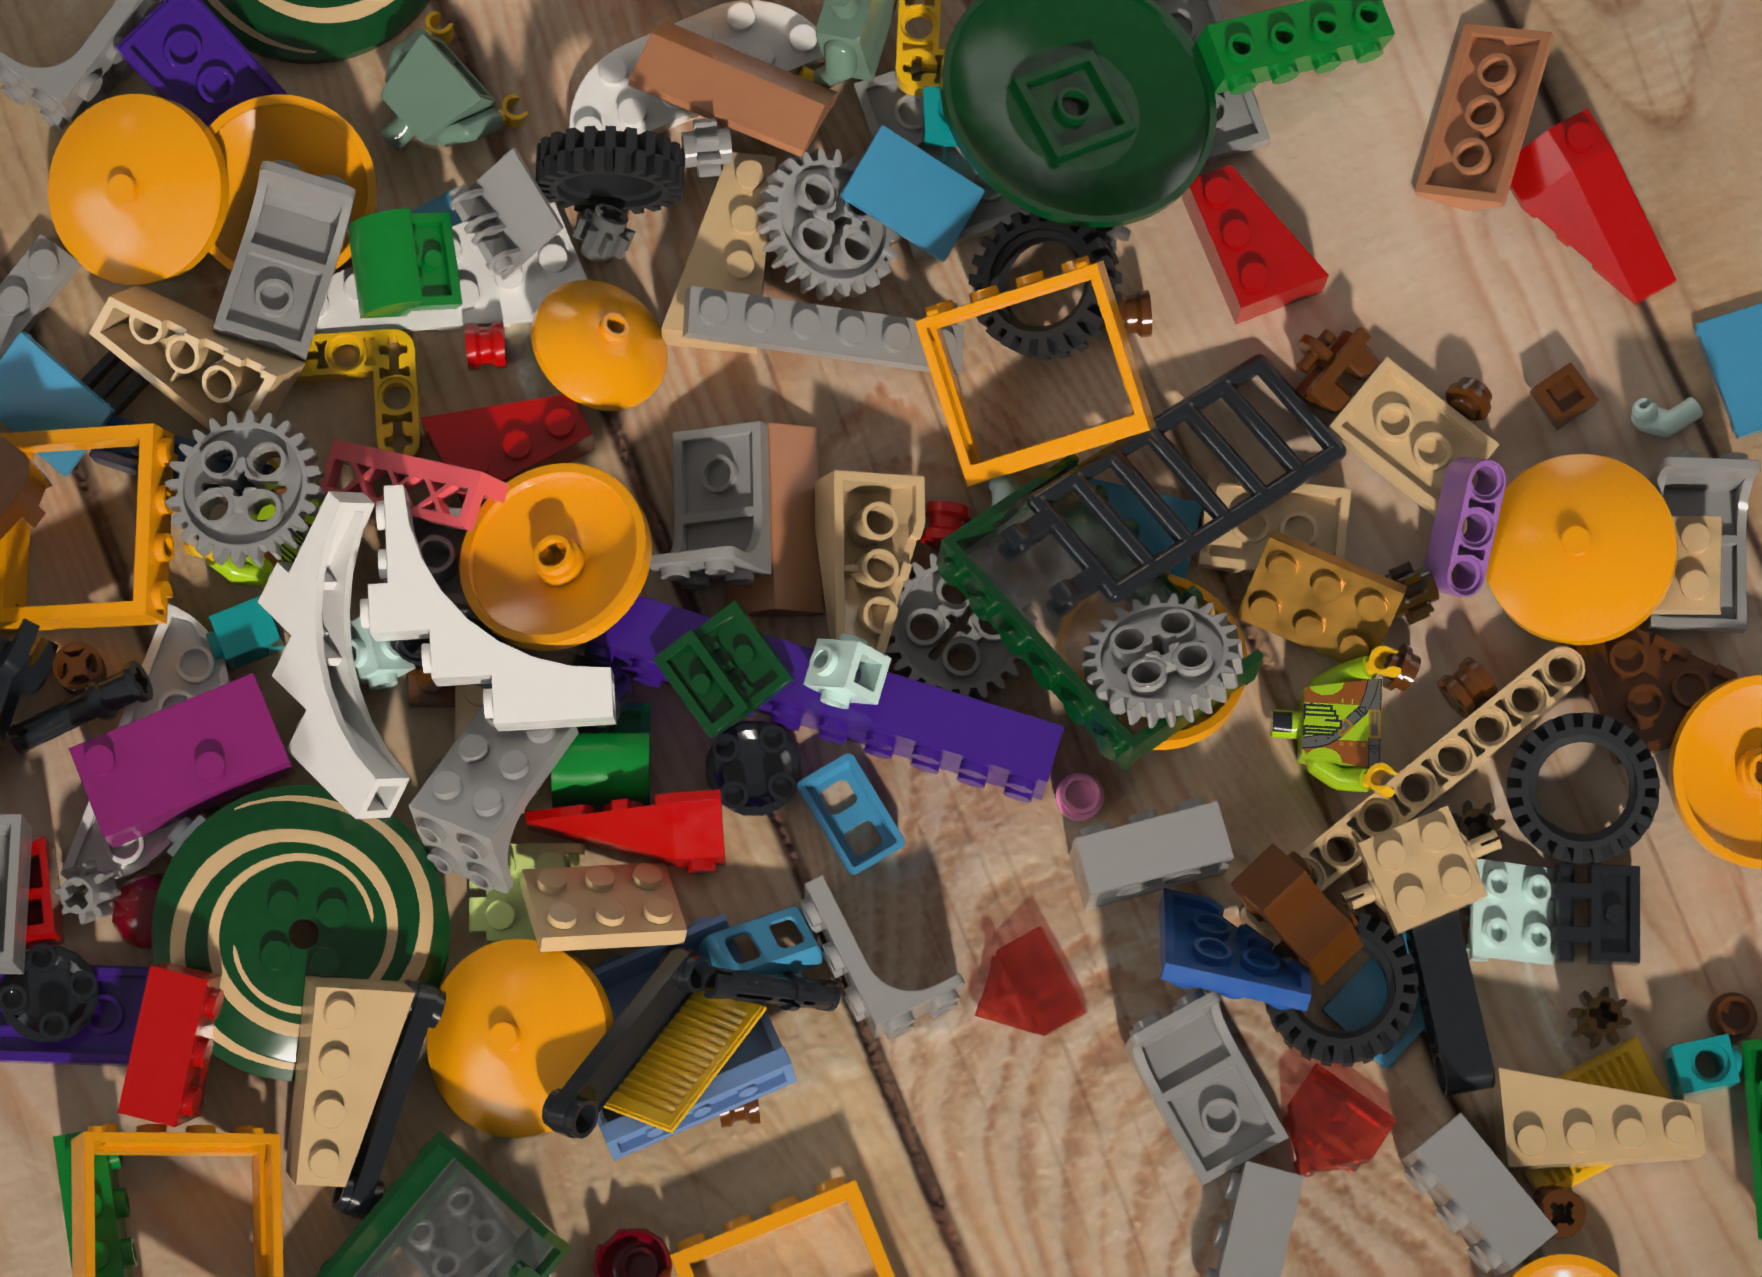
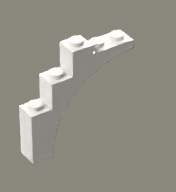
M404 485L384 486V500L376 501V521L378 530H385L386 549H378V569L380 579L387 578L388 583L368 584V598L360 599L362 628H370V634L376 642L430 638V643L422 644V667L424 673H431V678L436 686L492 683V689L483 690L485 719L493 718V723L498 732L617 724L615 682L611 667L570 666L536 658L496 640L467 619L441 591L426 566L414 533L410 498Z
M328 491L304 542L299 548L295 561L276 563L258 600V603L291 635L288 644L282 651L281 658L272 677L306 709L296 726V731L286 750L355 819L390 818L411 777L391 755L371 720L359 687L352 653L350 603L354 567L361 537L375 503L361 492Z

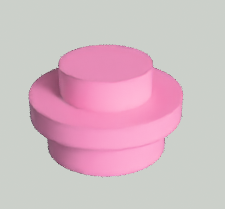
M1081 772L1073 773L1066 776L1059 783L1055 795L1056 804L1059 811L1068 819L1087 821L1095 817L1101 810L1104 803V791L1100 782L1092 775Z

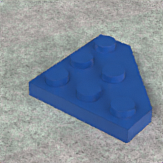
M1167 888L1163 889L1159 902L1161 980L1170 981L1175 986L1190 989L1197 987L1219 992L1230 999L1247 998L1265 1002L1280 1010L1293 1008L1307 1012L1312 996L1310 969L1296 959L1286 963L1272 952L1273 942L1246 923L1239 925L1238 928L1223 917L1225 908L1212 898Z

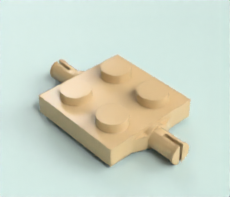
M1447 805L1357 843L1356 848L1366 868L1367 883L1342 892V901L1346 902L1357 896H1362L1344 905L1350 912L1375 901L1386 913L1396 936L1486 898L1488 894L1477 872L1476 858L1502 849L1501 841L1498 839L1481 846L1498 837L1494 829L1471 840H1467L1459 831Z

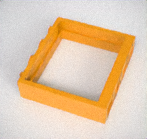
M1088 255L1062 263L1063 273L1046 279L1043 270L1015 278L1018 288L1002 293L999 292L997 285H993L970 293L972 302L954 308L952 299L925 307L927 317L914 321L967 487L1146 432L1156 426L1103 260L1091 264ZM1091 280L1133 413L983 459L941 328Z
M154 423L0 433L3 438L24 452L32 461H34V453L139 446L133 601L27 607L31 525L21 518L0 540V629L6 632H17L23 619L39 625V631L167 624L168 598H173L172 587L169 583V564L174 557L175 545L171 535V514L174 511L166 505L165 501L176 496V493L172 492L165 485V481L173 479V468L170 466V462L178 461V455L174 453L175 434Z
M106 1123L103 1126H87V1131L71 1139L72 1277H95L94 1155L252 1156L254 1277H284L281 1134H265L264 1128H253V1125L237 1126L234 1128V1133H216V1126L214 1125L185 1127L186 1133L167 1132V1125L164 1124L139 1125L136 1127V1132H118V1125Z
M843 1176L816 1186L815 1189L818 1195L799 1202L797 1195H793L771 1204L769 1208L772 1214L753 1221L751 1214L728 1221L723 1224L725 1233L708 1240L704 1233L688 1237L676 1243L679 1251L670 1255L678 1277H694L690 1266L694 1263L848 1202L877 1276L895 1277L857 1181L853 1180L845 1184Z

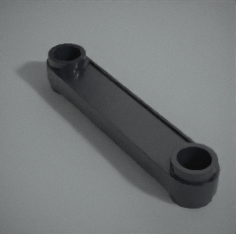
M684 945L668 946L659 958L656 971L562 1089H555L548 1095L542 1108L543 1123L550 1127L552 1131L566 1137L580 1139L587 1137L597 1124L599 1112L614 1092L617 1091L691 995L702 991V975L707 967L712 966L711 959L704 955L702 951Z
M407 979L404 982L415 992L346 1187H335L332 1207L340 1210L345 1215L359 1219L365 1218L383 1197L384 1182L379 1180L423 1042L428 1027L432 1029L436 1027L444 1010L446 992L438 989L436 985L421 980L412 981Z

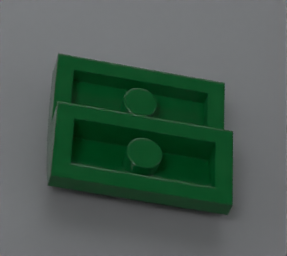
M736 600L732 601L697 630L690 629L653 658L656 665L710 738H714L749 715L796 680L748 612Z

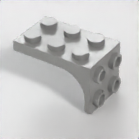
M116 0L78 52L58 65L30 67L13 60L0 51V82L3 84L0 90L9 99L21 106L27 101L40 109L39 116L57 130L62 131L65 126L68 128L85 110L100 101L110 98L109 93L119 80H126L132 74L134 69L113 47L160 3V0Z
M289 161L262 162L249 219L216 316L213 332L306 360L345 241L348 225L350 224L356 193L354 188L348 186L346 181L337 176L322 175L319 177L303 172L300 167Z
M762 421L674 432L673 546L670 553L652 555L650 570L660 574L661 579L675 581L681 584L682 589L690 591L706 590L710 588V582L724 580L729 585H748L754 583V577L771 575L768 425Z
M1681 450L1672 452L1670 457L1664 458L1648 479L1664 498L1672 516H1722L1721 615L1651 614L1647 618L1648 630L1744 633L1747 630V511L1753 482L1761 472L1760 461L1748 460L1747 454L1739 452L1723 453L1718 458H1700V454L1696 451Z
M484 704L408 805L416 824V831L420 835L423 846L428 853L427 858L433 862L438 871L445 874L453 872L466 877L477 887L486 891L495 889L505 894L509 893L514 886V882L508 866V851L516 823L527 804L579 734L577 727L498 732L493 723V718L485 719Z
M823 875L805 883V899L800 901L803 907L800 910L814 935L819 932L822 933L826 941L822 945L824 949L822 954L828 968L835 979L843 975L848 985V988L845 989V1001L856 1022L865 1019L874 1039L883 1034L886 1035L888 1040L894 1039L913 1029V1022L916 1021L915 1018L927 1012L930 1013L932 1018H936L958 1006L957 1001L960 999L959 996L962 995L965 985L961 974H957L930 988L918 991L896 989L881 981L869 968Z
M1198 988L1177 1000V1005L1172 1008L1173 1013L1162 1018L1159 1011L1135 1023L1133 1025L1134 1029L1129 1032L1131 1037L1123 1049L1202 1187L1242 1165L1245 1161H1249L1287 1140L1289 1136L1238 1049L1225 1023L1219 1005L1221 1000L1219 992L1211 991L1205 994L1202 988Z

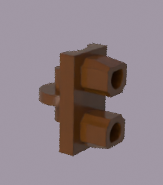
M1362 327L1357 328L1354 333L1343 330L1337 338L1327 329L1317 339L1304 334L1297 342V347L1304 356L1296 366L1307 376L1296 388V391L1307 403L1314 402L1330 414L1342 411L1350 401L1352 393L1337 380L1340 375L1346 370L1357 381L1364 380L1380 363L1375 354L1366 345L1371 336Z

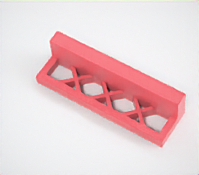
M336 439L333 440L323 471L325 477L321 479L319 484L325 492V497L328 491H362L375 503L373 509H376V501L384 500V494L377 498L371 484L381 476L389 477L393 485H404L407 492L418 484L428 487L431 495L417 506L413 505L410 498L412 518L473 531L482 499L504 503L509 484L481 471ZM344 464L353 468L357 479L342 490L336 489ZM454 493L466 495L460 516L451 515L445 501Z

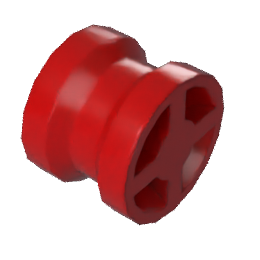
M503 320L493 321L490 326L479 327L476 323H465L468 370H479L482 365L493 364L497 369L507 368V349Z
M936 500L927 502L925 516L928 518V525L923 529L920 542L926 546L940 549L942 539L971 521L973 509L964 504Z

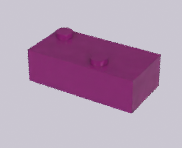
M254 673L68 748L103 837L112 848L179 822L186 816L191 817L296 773L262 688Z

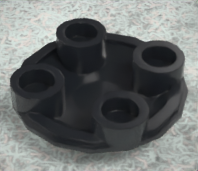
M743 721L729 727L713 739L706 757V779L711 790L720 789L722 805L726 809L743 816H764L779 810L794 796L797 784L801 780V758L794 741L782 727L764 721Z
M37 944L25 952L24 974L4 975L0 983V1008L6 1022L19 1035L36 1042H60L76 1035L91 1021L98 1005L99 984L92 967L78 953L61 946Z

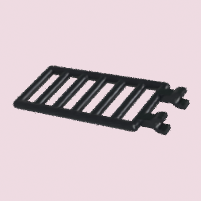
M1256 354L1155 416L1156 426L1151 430L1113 442L1031 493L1027 499V504L1035 515L1022 523H1015L1004 529L1001 537L1005 542L998 546V551L1010 564L1024 555L1031 546L1052 534L1082 569V572L1071 579L1062 580L1050 587L1049 594L1053 598L1046 602L1045 607L1056 620L1067 615L1078 603L1097 591H1100L1108 601L1116 603L1341 461L1347 454L1346 446L1265 355ZM1258 375L1321 446L1322 450L1302 462L1238 387ZM1222 398L1286 473L1265 485L1201 410ZM1185 421L1249 496L1228 508L1164 433ZM1148 444L1212 520L1191 532L1127 456ZM1111 468L1175 543L1154 556L1089 480L1106 469ZM1073 491L1137 567L1116 580L1054 508L1052 503Z

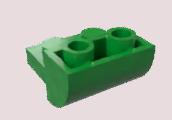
M410 208L392 209L360 217L348 225L360 319L407 316L411 311L457 309L463 304L450 212L410 213Z
M627 703L617 720V724L608 727H577L579 734L551 771L552 806H604L612 803L611 800L626 798L631 801L641 802L643 806L650 805V703Z

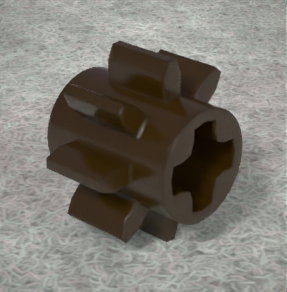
M1410 561L1388 570L1389 574L1385 575L1386 578L1407 586L1394 619L1405 615L1408 624L1412 625L1429 617L1430 613L1434 611L1431 603L1439 600V591L1428 569L1422 567L1414 571Z
M1466 800L1462 805L1463 817L1456 813H1451L1459 831L1467 840H1471L1468 834L1470 832L1469 826L1473 822L1481 825L1480 835L1490 832L1492 829L1495 831L1499 830L1506 823L1504 819L1495 820L1489 813L1492 807L1491 803H1487L1482 809H1474L1470 800ZM1497 837L1496 839L1484 843L1481 846L1487 845L1498 839H1500L1501 845H1503L1504 842L1501 840V838ZM1487 854L1479 857L1478 859H1486Z
M1603 987L1598 993L1597 998L1594 999L1586 990L1578 995L1579 1000L1584 1007L1571 1008L1567 1012L1569 1017L1577 1019L1578 1028L1571 1035L1578 1037L1583 1034L1589 1038L1590 1049L1593 1050L1599 1046L1601 1039L1604 1037L1613 1046L1620 1042V1037L1615 1029L1627 1028L1632 1023L1628 1018L1622 1017L1621 1008L1625 1006L1627 1000L1620 999L1616 1002L1609 998L1608 987ZM1597 1008L1602 1009L1601 1014L1603 1018L1609 1019V1022L1601 1028H1597V1019L1589 1017V1014Z

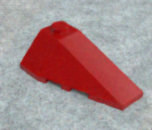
M1588 108L1547 129L1520 151L1510 190L1521 208L1533 219L1537 217L1557 234L1556 238L1566 247H1573L1592 264L1593 270L1633 304H1638L1677 281L1612 146Z
M720 789L655 795L653 805L643 806V803L631 801L627 798L611 800L612 803L604 805V811L594 812V807L590 805H573L525 812L526 824L531 831L656 863L665 862L666 865L675 868L687 867L688 874L716 872V865H726Z

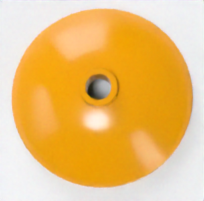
M598 280L568 282L550 292L534 315L531 327V340L537 362L549 381L560 392L575 402L602 411L627 410L647 400L661 384L668 363L667 344L662 339L661 327L649 309L626 290Z

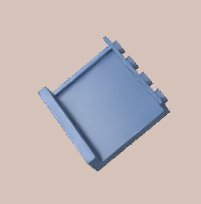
M723 913L716 917L707 916L695 920L687 928L685 943L677 944V946L684 945L701 951L699 945L706 936L729 928L725 914ZM734 938L727 940L725 944L734 961L740 964L745 963ZM671 945L643 946L642 949L625 956H611L600 962L597 968L592 970L607 995L614 1022L656 971L661 954ZM765 1011L673 1134L604 1107L599 1112L597 1123L615 1161L797 1082L787 1051L782 1046L769 1015Z

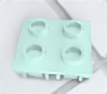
M1476 858L1477 872L1488 896L1465 906V908L1470 909V915L1465 916V922L1470 923V927L1467 929L1466 950L1469 952V961L1486 962L1489 961V958L1554 965V944L1551 943L1550 927L1554 926V900H1550L1551 883H1554V869Z

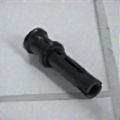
M135 660L127 662L124 665V670L103 680L101 678H94L90 680L84 692L20 723L10 725L8 735H18V737L10 741L18 753L25 754L29 750L96 718L101 720L113 719L117 716L118 710L137 701L146 703L152 700V684L144 668Z

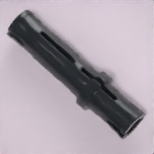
M710 966L704 971L701 979V990L705 992L704 996L708 999H729L760 1004H775L785 1011L812 1008L831 1012L837 1008L841 997L840 987H836L837 981L810 979L804 977L801 973L793 971L785 972L783 975Z

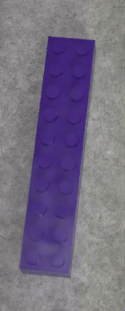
M639 595L631 608L615 625L598 637L579 645L581 656L633 673V680L640 684L653 688H660L661 683L671 685L653 658L690 629L697 630L711 617ZM764 634L796 678L794 682L754 710L772 716L771 722L773 724L793 731H799L800 725L819 731V738L833 744L845 745L846 740L865 745L864 751L882 759H892L893 754L911 759L910 765L927 773L938 774L939 768L958 774L957 780L969 786L984 788L985 784L989 783L1005 788L1003 792L1005 796L1018 801L1029 803L1032 797L1042 800L1064 726L887 672L878 705L850 703L848 709L836 708L821 702V693L803 685L814 649ZM754 711L751 712V713H750L749 715H747V716H749V717L753 716Z

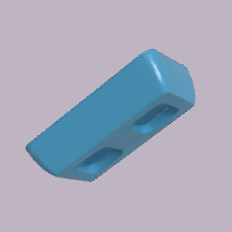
M846 753L798 782L797 788L849 874H859L905 845L904 837L854 755ZM838 781H846L855 794L857 801L844 811L833 815L829 813L821 800L820 793ZM863 822H871L880 835L882 842L879 846L862 856L855 855L845 839V834Z
M796 905L709 934L699 945L702 953L711 959L712 966L731 970L783 975L788 971L801 972L822 963L821 948L800 908ZM785 920H791L798 928L803 942L788 948H781L769 927ZM742 935H747L752 939L760 957L740 964L734 961L725 942Z

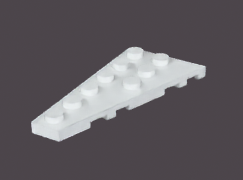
M555 202L549 203L564 228L505 280L500 275H497L494 269L488 270L486 266L487 261L479 248L471 242L475 233L467 234L464 230L468 222L452 226L463 302L459 308L411 311L407 316L360 319L353 267H350L333 275L315 334L380 329H399L407 334H411V331L436 329L437 332L465 330V323H476L479 327L490 326L493 321L502 320L504 327L518 323H531L538 307L550 292L568 282L587 280V277Z

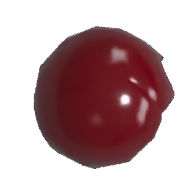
M162 873L140 875L131 878L119 889L121 895L114 897L112 901L114 912L112 914V924L123 941L141 949H152V916L157 892L164 875Z
M621 1228L606 1242L597 1245L594 1251L592 1270L596 1277H671L673 1266L670 1257L671 1253L661 1237L646 1228Z

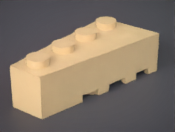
M732 152L733 164H724L721 171L722 176H719L661 328L662 339L667 345L757 354L758 348L682 337L685 291L690 286L764 296L768 252H764L762 247L770 241L769 235L757 233L756 228L767 222V219L757 215L755 209L766 203L758 194L759 191L769 185L766 180L767 176L777 170L776 156Z
M137 285L109 296L89 332L91 336L210 432L209 419L214 418L221 427L226 426L227 415L230 411L238 417L240 422H244L248 409L256 413L260 423L268 412L275 416L305 366V363L284 353L213 332L215 320L142 285Z
M319 976L305 977L285 1170L296 1185L346 1187L415 992L403 981Z
M1503 1068L1494 1070L1495 1085L1493 1088H1490L1496 1153L1509 1172L1694 1160L1706 1155L1701 1104Z

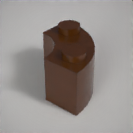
M1272 843L1230 884L1258 922L1265 919L1283 940L1279 946L1292 959H1296L1310 969V976L1322 986L1364 946L1355 930L1359 923L1344 905L1338 902L1334 906L1324 896L1310 878L1313 870L1300 855L1294 851L1287 855Z

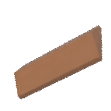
M667 21L650 34L628 83V86L705 118H715L717 123L799 157H803L838 94L837 91Z
M1464 23L1414 192L1417 196L1466 211L1505 206L1554 39L1552 32Z
M765 423L768 425L771 575L754 577V583L748 585L726 584L727 605L734 600L739 601L750 617L823 615L822 577L815 533V482L819 480L817 427Z

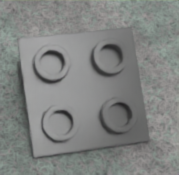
M512 148L468 189L465 185H461L449 193L452 200L450 203L451 209L456 210L462 222H468L464 227L467 234L475 233L471 242L479 248L487 261L486 266L488 270L494 269L503 280L513 274L564 228L516 148Z

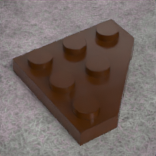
M1634 628L1616 639L1603 643L1579 646L1569 645V648L1577 651L1584 660L1585 673L1582 682L1594 713L1606 715L1627 725L1645 742L1651 754L1671 748L1674 735L1684 716L1703 695L1727 681L1738 678L1735 671L1720 664L1717 666L1691 654L1692 651L1657 634L1653 636L1638 628ZM1610 752L1614 765L1622 764L1618 757Z

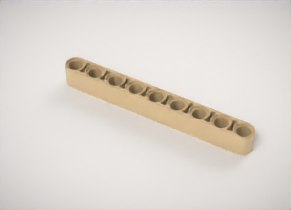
M1566 646L1550 650L1402 769L1398 776H1394L1384 785L1395 790V794L1392 797L1385 798L1374 792L1299 852L1298 855L1313 870L1310 876L1322 893L1326 892L1363 862L1356 848L1357 843L1383 833L1372 831L1367 827L1364 822V813L1372 810L1382 813L1388 824L1385 831L1416 819L1566 698L1584 677L1585 663L1581 655L1574 649ZM1549 664H1563L1570 672V681L1561 683L1554 680L1549 673ZM1522 692L1529 695L1534 702V710L1532 712L1519 711L1512 702V694ZM1478 722L1492 724L1497 731V740L1486 742L1480 739L1476 734L1475 724ZM1442 751L1453 752L1461 761V769L1457 772L1445 770L1438 761V754ZM1405 781L1417 782L1424 790V800L1413 802L1405 798L1401 791V784ZM1333 840L1344 842L1350 849V860L1346 862L1333 860L1327 853V843ZM1244 903L1242 904L1240 910L1242 924H1248L1263 936L1275 933L1268 923L1258 922Z

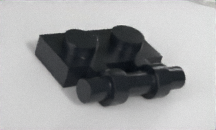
M1591 864L1588 867V883H1574V865H1555V883H1551L1550 900L1555 901V926L1550 927L1551 943L1555 944L1554 962L1574 963V944H1588V964L1637 966L1640 963V866ZM1574 901H1588V927L1574 926Z

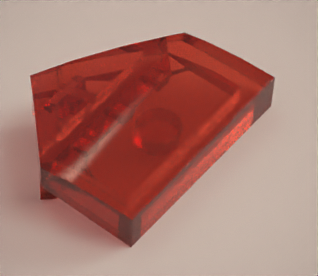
M1039 926L997 949L996 956L991 957V967L975 1016L1030 1033L1047 1036L1088 1014L1089 1011L1044 928Z
M1316 1063L1287 1104L1288 1113L1282 1121L1284 1128H1287L1290 1132L1297 1158L1294 1162L1296 1174L1310 1177L1315 1172L1345 1169L1347 1172H1356L1361 1164L1369 1163L1398 1119Z

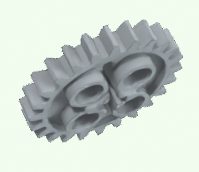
M818 148L810 154L805 152L803 157L796 155L778 165V170L766 178L769 185L759 191L758 194L766 203L755 209L757 215L767 219V222L756 228L757 233L769 235L770 241L762 247V250L764 252L775 251L778 256L773 261L772 268L775 269L785 265L788 271L784 281L789 283L798 277L801 280L800 293L802 294L816 287L818 300H823L831 294L835 302H839L847 296L854 299L879 285V279L892 271L888 263L899 256L890 246L902 240V236L891 231L890 228L850 204L854 210L853 212L849 208L848 203L839 197L857 167V157L853 156L842 163L840 150L836 149L826 156L823 148ZM806 192L810 195L813 203L808 199ZM803 236L808 240L810 247L805 243ZM845 247L850 251L852 257L847 253Z
M248 409L244 422H240L232 411L228 412L226 426L221 427L214 418L209 419L211 433L204 435L201 431L194 429L192 433L197 444L194 447L185 444L179 445L180 450L186 456L185 461L170 462V466L179 474V478L165 481V485L172 492L178 494L165 501L172 511L179 512L171 519L172 524L177 529H185L181 537L188 545L197 542L195 550L202 557L205 558L213 551V559L219 565H223L229 555H231L232 562L238 568H243L246 557L249 555L252 561L260 567L263 565L264 552L267 551L277 560L282 559L279 545L285 542L295 549L299 547L293 534L297 530L303 533L309 532L310 527L304 519L306 515L317 516L319 510L311 503V500L325 497L324 490L320 486L313 484V482L325 477L324 472L319 466H311L319 459L318 454L313 448L305 449L309 440L302 432L293 435L295 428L287 420L278 426V420L269 412L264 416L261 423L256 413L251 409ZM226 456H233L232 465L228 470L222 473H215L216 464L220 459ZM277 457L281 458L280 466L275 472L267 475L262 474L263 466L268 460ZM248 482H251L255 487H247ZM207 484H217L219 486L204 491V486ZM287 487V491L282 494L270 491ZM235 490H244L243 496H240ZM228 503L227 512L222 518L210 520L211 511L216 505ZM271 504L276 505L275 514L271 519L264 522L257 521L258 513L263 507Z
M932 553L929 557V569L925 570L918 563H912L911 570L914 579L908 578L904 582L903 592L900 594L897 604V617L889 641H894V643L887 647L885 655L890 658L899 657L900 660L893 667V673L896 675L908 671L910 673L909 679L968 697L969 693L975 692L981 701L986 702L987 687L992 686L998 693H1004L1005 684L1002 679L1003 676L1014 681L1019 679L1020 673L1013 663L1027 664L1019 655H1013L1006 649L1000 634L989 635L983 632L979 626L981 619L975 613L968 619L966 634L961 631L957 632L936 660L929 658V654L938 648L948 637L949 621L956 625L959 624L971 609L968 599L961 604H951L943 598V590L950 585L940 575L936 565L937 557ZM972 553L969 557L975 563V555ZM991 556L981 566L977 565L1021 614L1032 606L1033 601L1031 598L1017 599L1016 597L1023 588L1022 581H1017L1010 585L1006 583L1010 571L1008 566L994 573L991 571L993 557ZM1023 615L1033 627L1036 626V617ZM928 621L936 627L937 634L930 640H919L912 634L911 628L917 622ZM958 651L966 652L973 658L974 665L969 670L957 671L950 666L948 662L949 656Z
M1173 593L1167 603H1161L1158 596L1154 594L1150 599V605L1143 606L1140 601L1134 599L1132 600L1133 611L1126 612L1117 607L1114 609L1116 615L1115 622L1102 618L1100 620L1102 632H1090L1091 645L1083 648L1085 662H1082L1085 680L1088 687L1106 707L1110 706L1111 712L1116 717L1127 712L1129 725H1134L1141 717H1147L1149 728H1154L1159 718H1165L1171 728L1175 726L1176 716L1183 715L1186 720L1192 723L1194 722V710L1198 708L1207 714L1213 713L1212 699L1225 703L1227 701L1226 689H1236L1238 687L1236 675L1243 674L1242 658L1244 657L1236 625H1229L1226 612L1215 615L1214 604L1211 602L1198 609L1195 596L1189 598L1185 604H1179L1177 593Z

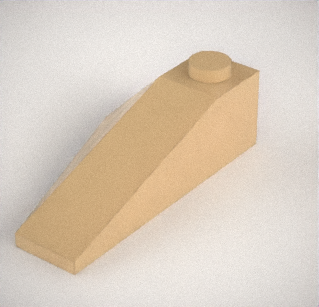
M833 470L815 482V533L830 639H839V635L842 633L854 635L868 642L867 646L885 655L898 613L897 604L904 582L909 578L912 568L910 562L917 540L921 539L925 526V476Z

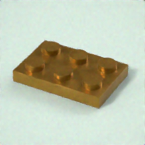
M1272 530L1235 618L1334 660L1345 662L1363 656H1370L1376 647L1382 646L1407 586Z

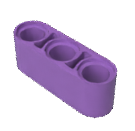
M1459 457L1453 460L1447 467L1424 565L1433 576L1439 593L1458 597H1470L1482 588L1506 487L1504 469L1493 460ZM1477 471L1478 482L1476 484V487L1474 488L1472 481L1473 476ZM1467 519V530L1463 535L1462 524ZM1456 565L1457 576L1452 582L1451 572Z

